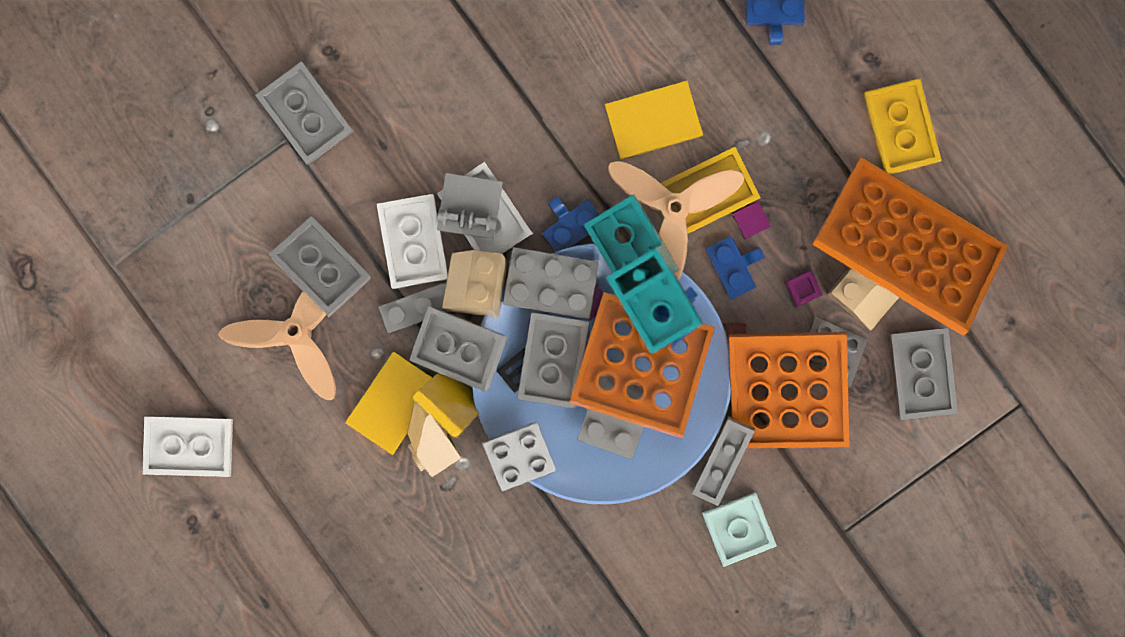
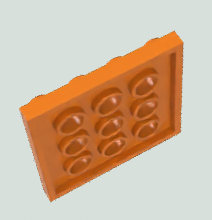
M603 292L569 403L682 438L715 327L704 323L682 340L686 344V351L684 353L674 352L670 343L651 354L618 297ZM619 322H625L630 326L631 333L621 336L615 331V325ZM610 349L619 350L623 356L622 361L618 363L610 362L606 356L607 351ZM646 358L650 362V369L646 372L637 370L635 360ZM668 366L674 367L678 371V378L673 381L667 380L663 376V369ZM602 376L611 377L614 381V388L603 390L598 384V379ZM630 385L639 386L642 390V397L639 399L630 398L627 395L626 388ZM657 394H666L670 398V406L667 408L658 407L655 403V396Z
M847 332L729 334L732 418L755 428L747 448L849 447ZM815 355H820L826 359L827 363L823 368L815 369L810 365V359ZM761 356L767 360L768 365L763 370H757L751 365V360ZM785 356H792L796 359L797 365L793 369H785L781 366L780 360ZM817 383L823 384L827 388V393L824 396L816 397L811 393V387ZM759 384L766 386L769 391L768 395L763 398L756 397L752 393L754 386ZM786 384H793L798 389V393L794 397H786L782 394L781 388ZM821 411L828 416V420L824 424L818 425L812 421L811 416L815 412ZM763 412L769 416L770 421L766 425H758L754 422L753 416L756 413ZM787 412H794L799 420L794 425H787L783 422L782 416Z

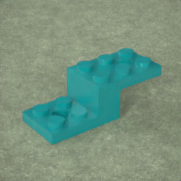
M635 194L584 224L612 272L611 275L606 277L651 354L704 324L674 274L679 270L678 266ZM621 226H625L631 231V239L627 243H622L617 238V231ZM658 305H664L670 311V317L665 322L659 321L655 316V309Z

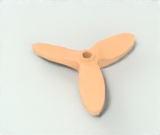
M615 161L608 166L611 178L622 190L630 196L635 194L640 203L659 212L662 221L658 234L679 268L674 273L678 280L682 275L687 255L688 237L685 218L688 214L700 212L721 203L736 192L744 180V175L740 171H722L695 182L681 194L671 193L655 178L628 163ZM670 205L676 206L678 212H673L670 208Z
M304 292L299 296L291 318L286 321L247 320L229 324L219 331V336L223 341L235 346L263 348L288 345L291 347L302 376L313 391L325 400L334 399L336 384L332 370L323 352L311 339V331L321 322L326 314Z

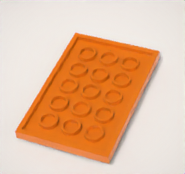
M862 157L856 162L812 244L962 336L969 331L1008 248V245Z

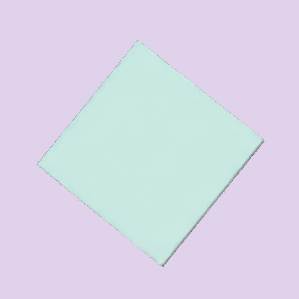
M756 492L702 512L723 567L777 546Z

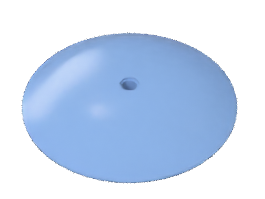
M595 244L578 245L552 253L599 262L596 283L603 292L617 296L606 278L612 272ZM682 272L678 281L684 291L692 287L698 294L692 305L702 322L714 326L715 329L682 438L644 427L631 460L577 440L588 411L587 408L577 405L575 408L519 400L517 399L519 390L514 393L497 371H495L489 391H482L472 387L476 410L480 413L478 416L488 438L493 439L503 435L505 432L508 433L513 431V429L527 426L529 423L537 422L539 424L556 471L528 482L543 491L574 502L588 504L624 503L644 498L673 484L699 462L710 448L724 421L730 401L729 344L721 320L712 303L698 285L684 272ZM505 286L499 318L485 316L481 324L485 328L508 336L496 368L498 370L526 346L531 313L589 322L585 350L596 317L588 321V319L503 305ZM619 322L615 325V331L619 335L626 336L631 333L630 326L627 323ZM681 340L675 346L671 343V348L676 353H684L686 351V344ZM610 349L606 353L607 358L620 362L623 359L622 353L617 349ZM524 357L506 370L505 373L509 375L523 364ZM646 358L635 360V367L645 372L650 369V362ZM668 366L663 369V376L667 380L673 381L678 378V371L674 367ZM521 373L512 380L514 384L521 380ZM661 393L655 396V403L658 407L667 408L670 406V398L666 394Z

